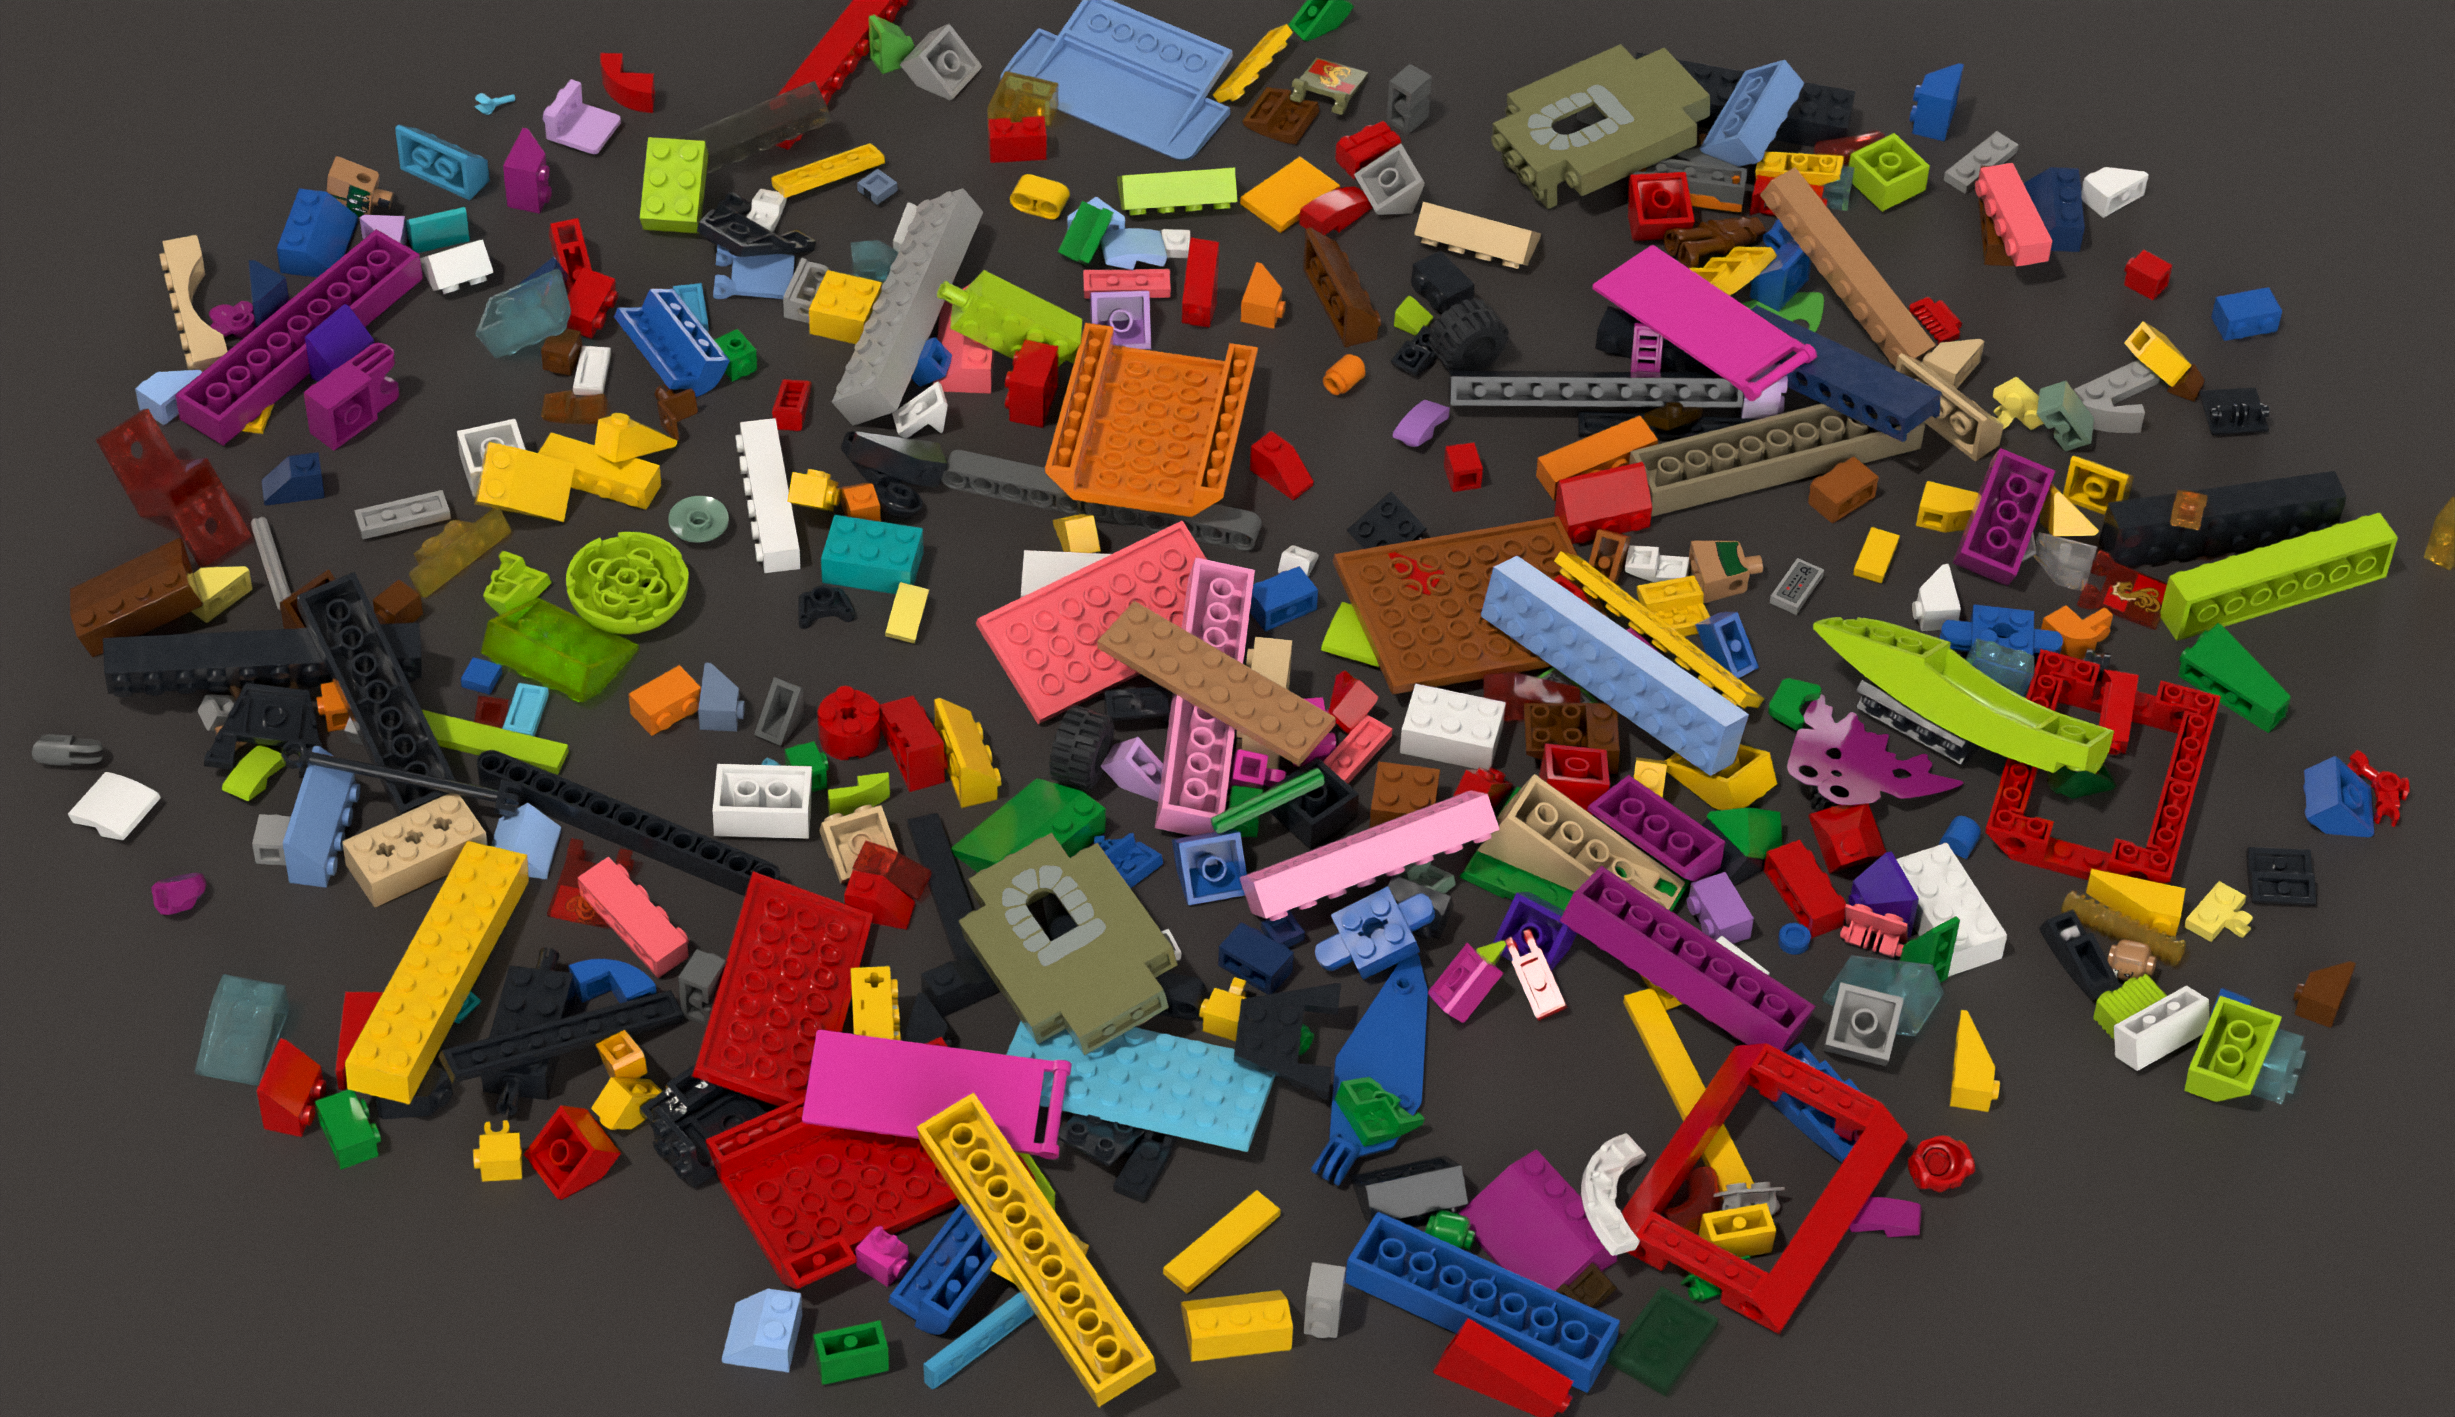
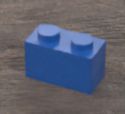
M2267 287L2216 297L2211 318L2223 340L2228 341L2277 331L2282 309L2270 288Z
M1300 566L1283 571L1277 576L1253 585L1250 613L1266 632L1317 610L1318 589Z

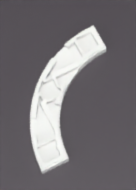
M1627 1133L1605 1142L1593 1154L1583 1173L1581 1183V1196L1587 1218L1601 1243L1612 1256L1635 1250L1640 1242L1615 1204L1618 1178L1626 1170L1642 1164L1646 1157L1643 1150Z

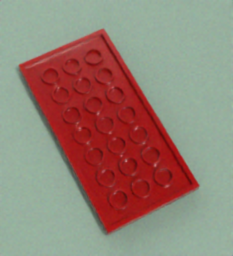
M753 872L747 886L726 958V965L718 985L692 1076L779 1107L806 1096L816 1033L818 1030L842 1033L852 996L851 968H859L873 914Z

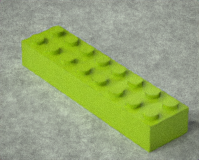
M2379 512L2369 516H2362L2343 524H2335L2330 528L2320 531H2312L2290 540H2282L2277 544L2267 547H2259L2237 556L2232 555L2214 563H2206L2191 570L2179 571L2169 576L2159 616L2176 641L2202 634L2205 630L2210 631L2217 623L2223 627L2386 578L2398 537Z

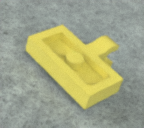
M2017 376L1994 388L1993 397L2002 404L1994 410V413L1998 416L1999 422L2004 425L2003 429L2009 426L2015 417L2030 430L2044 424L2037 415L2039 396Z
M2219 881L2186 918L2184 927L2210 942L2216 938L2224 927L2230 929L2237 936L2244 938L2251 930L2248 924L2253 920L2249 913L2239 911L2245 904L2246 895Z

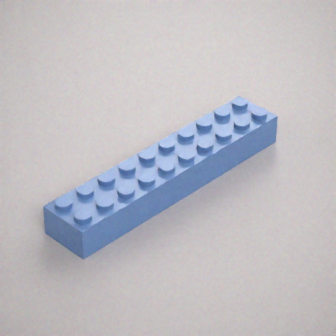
M1515 556L1493 567L1481 617L1709 776L1734 764L1749 716L1748 713L1519 556Z

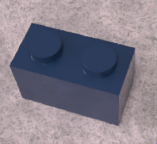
M1241 922L1220 944L1218 966L1238 978L1246 980L1248 984L1268 995L1273 994L1292 973L1294 952L1286 945L1268 938L1260 930L1251 928Z

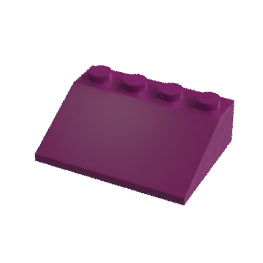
M1537 1149L1507 1167L1458 1213L1470 1219V1230L1476 1231L1474 1240L1498 1266L1554 1291L1563 1283L1569 1286L1592 1262L1601 1270H1604L1617 1261V1255L1612 1256L1594 1232L1584 1210L1582 1198Z

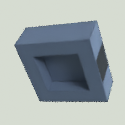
M876 169L857 183L858 191L877 205L898 191V183L879 169Z

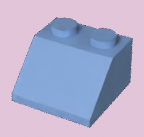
M766 1289L737 1302L722 1356V1363L789 1372L802 1320L801 1293Z

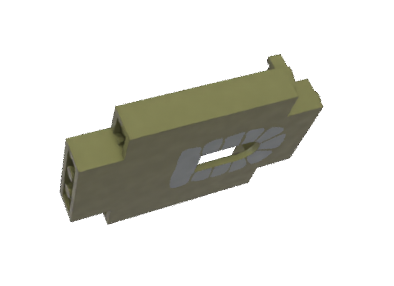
M1620 44L1508 93L1507 107L1505 108L1507 117L1493 123L1491 142L1495 150L1501 152L1505 166L1510 167L1516 173L1519 181L1522 184H1526L1531 190L1534 198L1538 201L1540 200L1549 209L1557 205V184L1565 180L1569 187L1574 188L1581 196H1584L1696 146L1697 124L1695 122L1710 116V95L1665 48L1636 60ZM1593 105L1606 118L1568 135L1558 134L1552 129L1553 124Z
M1050 833L1043 838L1034 840L1030 845L1018 852L1007 855L1002 861L979 871L975 876L968 879L973 895L981 908L970 912L966 917L959 920L964 939L1037 1045L1066 1029L1085 1056L1169 1008L1164 989L1158 983L1156 977L1178 965L1173 947L1098 843L1080 850L1076 855L1069 858L1053 834ZM1050 893L1057 896L1078 926L1053 941L1049 940L1027 908V906Z

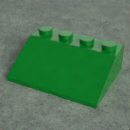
M1036 778L950 849L954 856L978 873L1002 861L1007 855L1025 848L1034 840L1052 833L1068 857L1071 858L1080 850L1092 844L1094 836H1101L1105 833L1106 808L1083 791Z

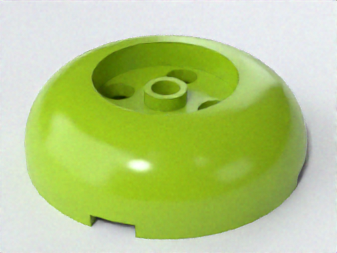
M619 532L618 537L603 541L601 538L593 540L576 553L566 573L567 593L576 612L592 626L615 634L642 633L655 629L667 622L683 604L689 584L688 568L682 559L681 553L664 539L641 532ZM645 583H649L646 588L643 587Z

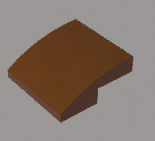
M1267 87L1242 122L1245 127L1260 135L1280 142L1296 144L1317 116L1320 108L1317 101L1302 100L1300 103L1290 100L1291 90Z

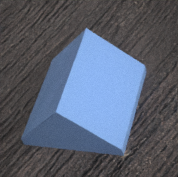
M526 803L517 808L516 816L505 815L499 818L491 846L526 854L528 857V876L547 879L561 834V826L529 803Z

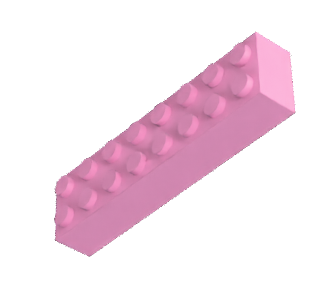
M1470 790L1242 876L1239 879L1251 913L1274 921L1288 915L1287 910L1299 907V910L1315 906L1317 904L1316 899L1328 895L1329 899L1347 893L1345 888L1357 884L1358 888L1376 882V876L1384 873L1387 876L1402 873L1405 871V865L1413 862L1416 865L1431 862L1434 860V854L1442 851L1445 854L1457 852L1463 849V843L1471 840L1474 843L1486 841L1492 838V832L1500 829L1488 794Z

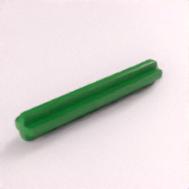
M1315 768L1211 818V825L1217 834L1228 831L1324 785V775L1319 768Z

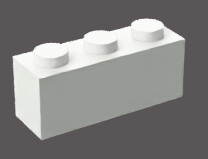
M2185 986L2114 1025L2115 1057L2138 1071L2204 1034L2209 1022V999L2190 987Z

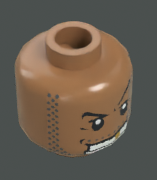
M2123 939L2117 945H2112L2108 962L2117 979L2127 981L2133 977L2138 979L2145 974L2153 976L2157 957L2151 956L2152 951L2148 944Z

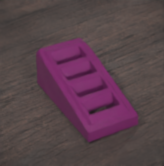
M1634 324L1630 372H1660L1663 337L1645 324ZM1640 335L1656 336L1657 338L1656 340L1640 339ZM1639 347L1655 348V351L1639 350ZM1638 359L1654 360V363L1638 362Z

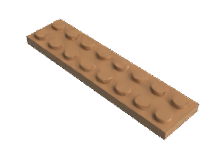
M1133 601L1097 641V647L1101 651L1297 766L1302 764L1335 726L1336 718L1136 601Z

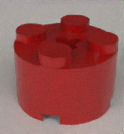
M841 686L836 692L828 695L820 703L817 712L818 736L822 749L828 755L839 760H849V757L859 756V759L875 751L880 743L879 703L865 692L854 690L850 686Z

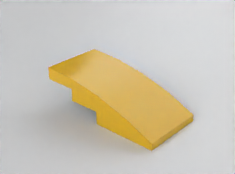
M1734 247L1726 257H1712L1703 268L1689 269L1730 296L1758 276L1777 257V254L1772 247Z

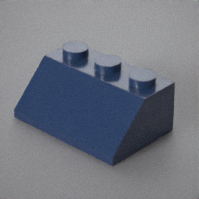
M2050 167L2023 184L2052 239L2050 251L2080 252L2085 226L2079 168Z

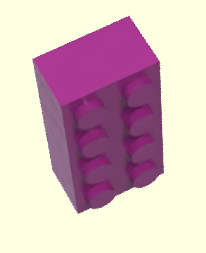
M2000 448L1991 459L1952 563L2008 586L2018 573L2055 470Z

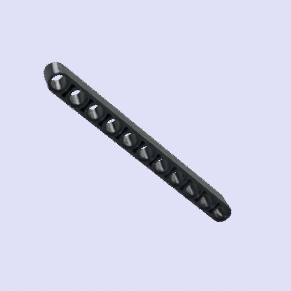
M495 750L482 752L477 758L478 778L481 787L499 790L501 780L519 783L523 786L522 792L516 794L520 796V805L529 803L549 817L732 892L745 896L753 872L781 881L780 869L769 861Z

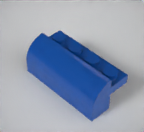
M650 289L642 307L618 308L614 315L622 329L628 334L638 350L645 356L651 367L655 369L669 389H683L684 391L693 389L695 396L698 397L714 388L723 377L730 360L674 289Z
M962 1204L958 1206L889 1297L888 1303L916 1320L915 1327L929 1334L940 1335L946 1332L990 1274L992 1265L997 1259V1256Z

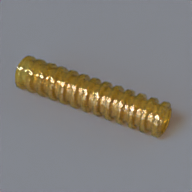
M2075 890L2068 893L2062 904L2061 914L2074 909L2081 924H2088L2090 929L2097 928L2098 933H2103L2104 931L2107 937L2115 936V940L2118 942L2127 939L2146 943L2150 946L2153 957H2161L2162 962L2170 961V965L2173 967L2180 962L2186 949L2185 940L2182 939L2179 942L2174 935L2168 937L2165 931L2159 933L2158 928L2153 927L2151 929L2147 923L2142 925L2138 919L2133 921L2130 915L2124 917L2121 911L2115 913L2110 906L2104 908L2103 903L2096 904L2092 898L2087 900L2086 895L2083 894L2078 896Z

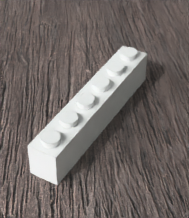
M776 419L740 422L741 434L735 435L738 453L743 452V456L739 457L741 474H747V478H743L745 496L751 495V500H747L749 518L755 517V521L751 522L753 540H759V543L755 544L757 562H763L764 573L800 569V550L792 506L790 502H787L789 489Z

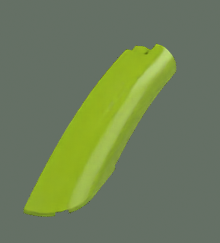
M1841 617L1819 620L1813 625V629L1835 651L1885 692L1926 719L1976 745L2052 773L2065 765L2073 771L2086 770L2096 773L2107 757L2114 730L2055 712L2020 696L1972 666L1950 648L1951 642L1892 623L1858 617L1857 620H1843Z

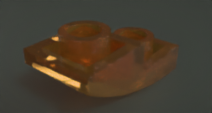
M573 390L549 393L544 395L541 416L543 420L558 423L597 424L598 419L606 417L608 400L604 393L576 398Z

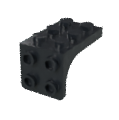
M733 1090L677 1123H674L664 1110L657 1106L652 1109L653 1121L651 1122V1127L655 1138L653 1147L661 1158L666 1157L670 1161L674 1172L681 1180L686 1179L695 1188L717 1174L706 1145V1139L761 1116L766 1112L752 1097Z

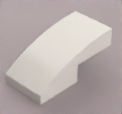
M760 189L752 199V209L747 218L773 232L782 215L787 198H784L779 192Z
M1629 545L1625 571L1651 582H1660L1688 577L1690 561L1689 557L1659 555V547Z

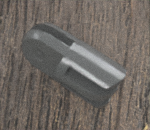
M45 734L33 746L32 757L37 763L47 765L73 766L74 763L93 764L102 760L103 753L100 751L103 750V745L98 740L75 738L74 735Z

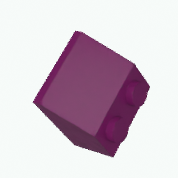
M522 128L503 165L507 207L540 214L544 204H548L551 199L552 188L548 186L550 167L546 166L545 152L529 129Z

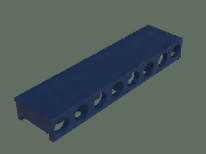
M1756 305L1750 309L1792 338H1795L1804 345L1810 344L1816 350L1817 357L1810 363L1804 362L1786 375L1788 377L1787 387L1901 442L1906 441L1907 433L1931 416L1934 418L1940 416L1942 392ZM1792 351L1775 363V365L1783 364L1797 353ZM1797 378L1807 381L1808 386L1802 385ZM1822 391L1830 392L1831 397L1825 396ZM1844 401L1854 403V408L1848 407ZM1868 414H1877L1878 419H1873ZM1890 423L1901 425V430L1894 429Z

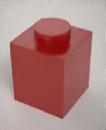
M2143 250L2136 258L2132 257L2127 262L2124 272L2127 273L2124 285L2153 301L2168 286L2173 265Z
M1475 443L1446 446L1444 469L1452 492L1481 488L1483 467Z

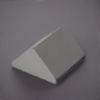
M1401 143L1354 174L1378 215L1413 214L1425 185Z

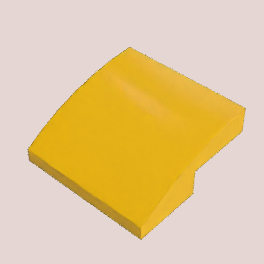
M1694 575L1637 586L1640 603L1683 636L1699 634L1695 624L1710 617L1703 604L1704 593Z

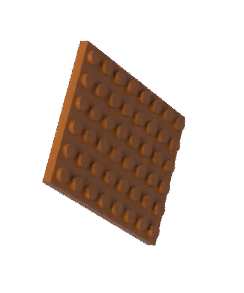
M1559 516L1334 554L1333 558L1336 571L1392 695L1413 691L1415 684L1438 687L1552 666L1481 617L1493 567L1515 556H1519L1552 580L1562 575L1584 592L1590 606L1607 617L1599 598L1595 599L1582 589L1584 584L1577 580L1571 581L1561 574L1559 570L1562 567L1554 562L1560 551L1578 556ZM1396 552L1417 560V567L1423 572L1432 573L1440 569L1445 571L1444 575L1434 574L1428 578L1426 586L1431 595L1427 596L1422 593L1423 587L1418 581L1405 579L1412 573V563L1402 557L1391 560L1388 553ZM1420 562L1430 565L1433 568L1424 567ZM1394 564H1405L1409 570L1399 573ZM1434 579H1440L1437 586L1433 588L1430 582ZM1406 585H1413L1417 587L1419 592L1409 587H1406Z

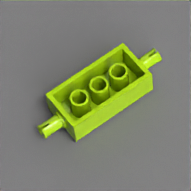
M985 270L965 290L946 280L940 285L937 297L952 304L950 329L1011 359L1014 358L1016 350H1021L1024 340L1059 346V366L1066 360L1074 364L1078 347L1081 344V318Z

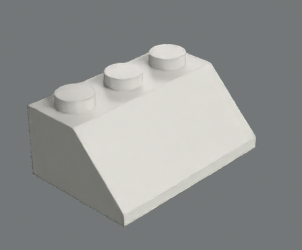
M717 764L713 801L714 836L809 839L812 767Z

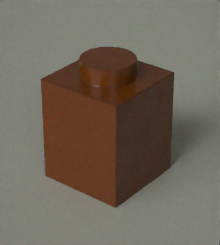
M552 326L541 348L543 370L571 376L580 356L582 346L581 331Z
M399 579L373 599L374 613L380 624L413 623L423 615L421 594Z

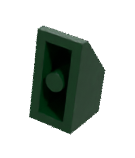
M2105 763L2096 773L2086 770L2073 771L2068 769L2066 765L2054 773L2046 771L2049 777L2047 783L2056 794L2062 793L2071 799L2113 790L2117 786Z

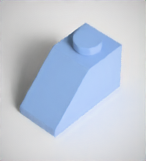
M202 371L156 372L135 388L139 409L162 425L167 424L179 414L175 395L198 377Z

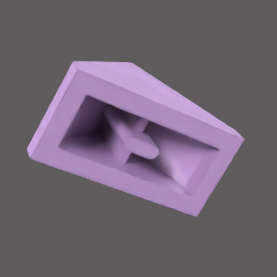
M363 215L360 217L363 239L377 229L406 246L407 230L405 216Z

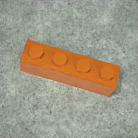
M1637 416L1538 457L1536 477L1553 501H1555L1558 480L1629 465L1631 451L1658 445V439L1643 418Z

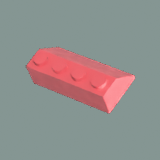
M944 301L939 315L937 340L952 354V359L946 376L933 381V384L938 381L942 385L943 392L991 394L995 350L950 329L952 304Z

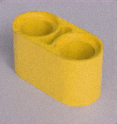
M1026 174L1020 178L1010 196V203L1021 212L1053 220L1059 217L1070 197V192L1066 186L1059 182Z

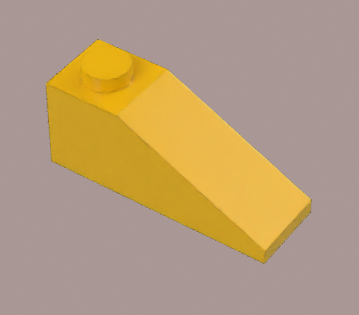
M613 413L609 417L598 419L594 453L614 463L677 446V440L630 419L626 414Z
M2091 869L2086 894L2145 931L2176 937L2186 888Z
M1961 1010L1956 1033L1950 1106L1989 1112L1991 1099H1998L2000 1081L1994 1080L1995 1065L1968 1011Z

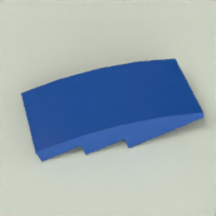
M1802 1042L1785 1052L1860 1091L1850 1078L1844 1082L1826 1060L1819 1063ZM1786 1092L1782 1093L1777 1102L1770 1100L1799 1130L1840 1162L1845 1160L1857 1142L1855 1140L1849 1141L1834 1133L1836 1118Z

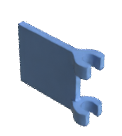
M717 244L716 265L728 266L732 264V276L730 279L725 275H715L713 298L725 299L732 295L783 299L793 277L794 255L773 254L737 257L730 254L728 249Z

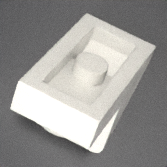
M937 381L892 413L898 435L907 439L927 424L943 433L947 401L942 385Z

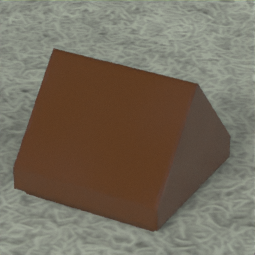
M2192 364L2173 387L2169 386L2167 392L2195 402L2199 390L2202 389L2205 383V379L2196 365Z

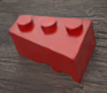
M914 696L880 704V729L908 791L913 792L945 783L944 769H948V761L944 752V742L928 719L924 707L918 704Z

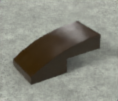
M1592 1262L1569 1286L1563 1283L1556 1292L1595 1309L1617 1287Z

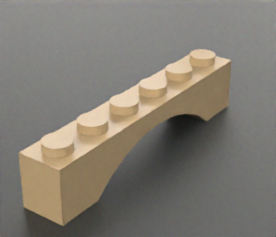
M193 235L162 241L164 253L159 254L162 271L168 270L169 272L164 274L167 290L174 291L169 296L172 310L179 311V313L174 314L178 331L184 330V333L180 334L183 351L189 350V353L185 354L188 370L204 372L228 351L223 334L212 329L202 321L192 306L194 293L198 284L205 276L198 237Z

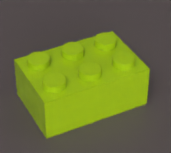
M648 137L640 209V221L643 230L698 233V224L702 219L708 150L705 141Z

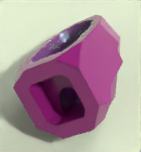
M188 873L159 880L151 887L155 908L160 914L165 915L193 908L196 900L201 898V895L205 892L207 886L205 877L202 873Z

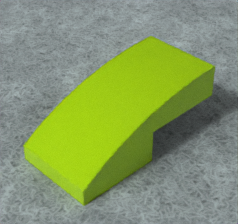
M259 744L233 769L223 783L222 790L250 801L266 789L267 778L285 766L281 759V753Z
M888 772L857 776V786L828 790L829 815L841 813L843 816L853 814L859 807L865 805H872L874 807L889 798Z

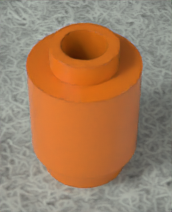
M1351 354L1344 355L1326 371L1323 377V384L1326 389L1333 395L1344 394L1365 377L1363 361Z

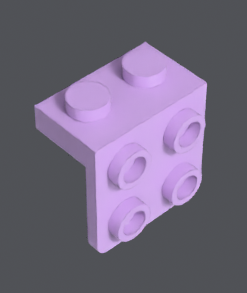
M572 79L564 89L559 90L555 101L543 113L546 139L590 154L599 153L621 123L619 115L584 104L582 102L581 82Z

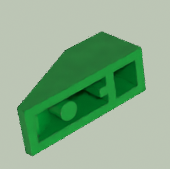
M1957 916L1930 929L1918 938L1908 941L1902 948L1899 967L1921 992L1948 979L1960 919Z

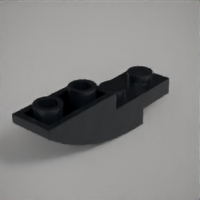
M693 1065L666 1083L664 1091L640 1107V1114L651 1126L653 1121L652 1109L660 1106L673 1122L677 1123L690 1116L710 1101L712 1103L731 1090L693 1077L692 1074L695 1067Z

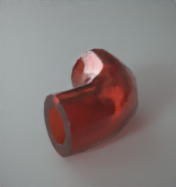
M1871 130L1854 136L1818 141L1815 144L1814 154L1844 156L1843 166L1849 165L1852 153L1886 136L1878 130Z
M1700 1167L1694 1169L1686 1176L1685 1182L1689 1192L1688 1199L1680 1206L1663 1210L1664 1218L1694 1234L1699 1233L1703 1214L1717 1212L1722 1197H1714L1715 1193L1721 1192L1719 1177L1713 1167Z

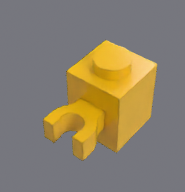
M1234 977L1229 992L1214 988L1210 999L1205 998L1199 1012V1017L1203 1018V1032L1236 1041L1241 999L1247 998L1245 997L1246 992L1243 991L1246 986V980Z

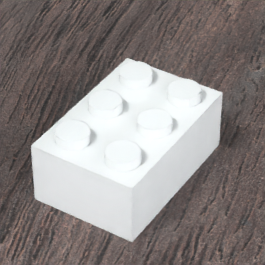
M1415 684L1402 727L1400 753L1474 769L1482 767L1488 770L1489 767L1492 768L1502 733L1506 702Z

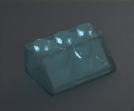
M557 268L489 298L475 335L496 359L506 354L512 355L525 346L536 345L542 339L551 335L557 336L567 328L571 308L560 270Z

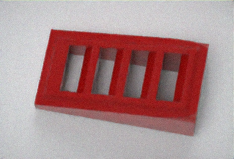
M782 380L772 409V418L776 419L777 430H802L812 387L811 381Z

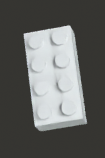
M1947 843L1896 859L1919 897L1913 925L1919 936L1955 916L1960 919L1948 977L2002 959L2007 934Z

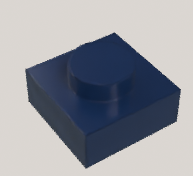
M1289 910L1286 917L1274 921L1267 919L1261 922V931L1265 936L1287 947L1302 942L1305 939L1304 930Z

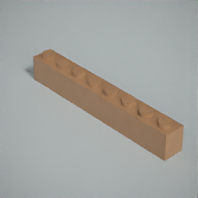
M1796 167L1771 180L1760 196L1780 220L1784 228L1799 244L1801 250L1806 253L1818 271L1832 286L1836 294L1850 309L1853 316L1865 328L1871 339L1876 342L1887 356L1890 363L1896 368L1898 356L1902 353L1921 362L1926 353L1932 351L1936 345Z

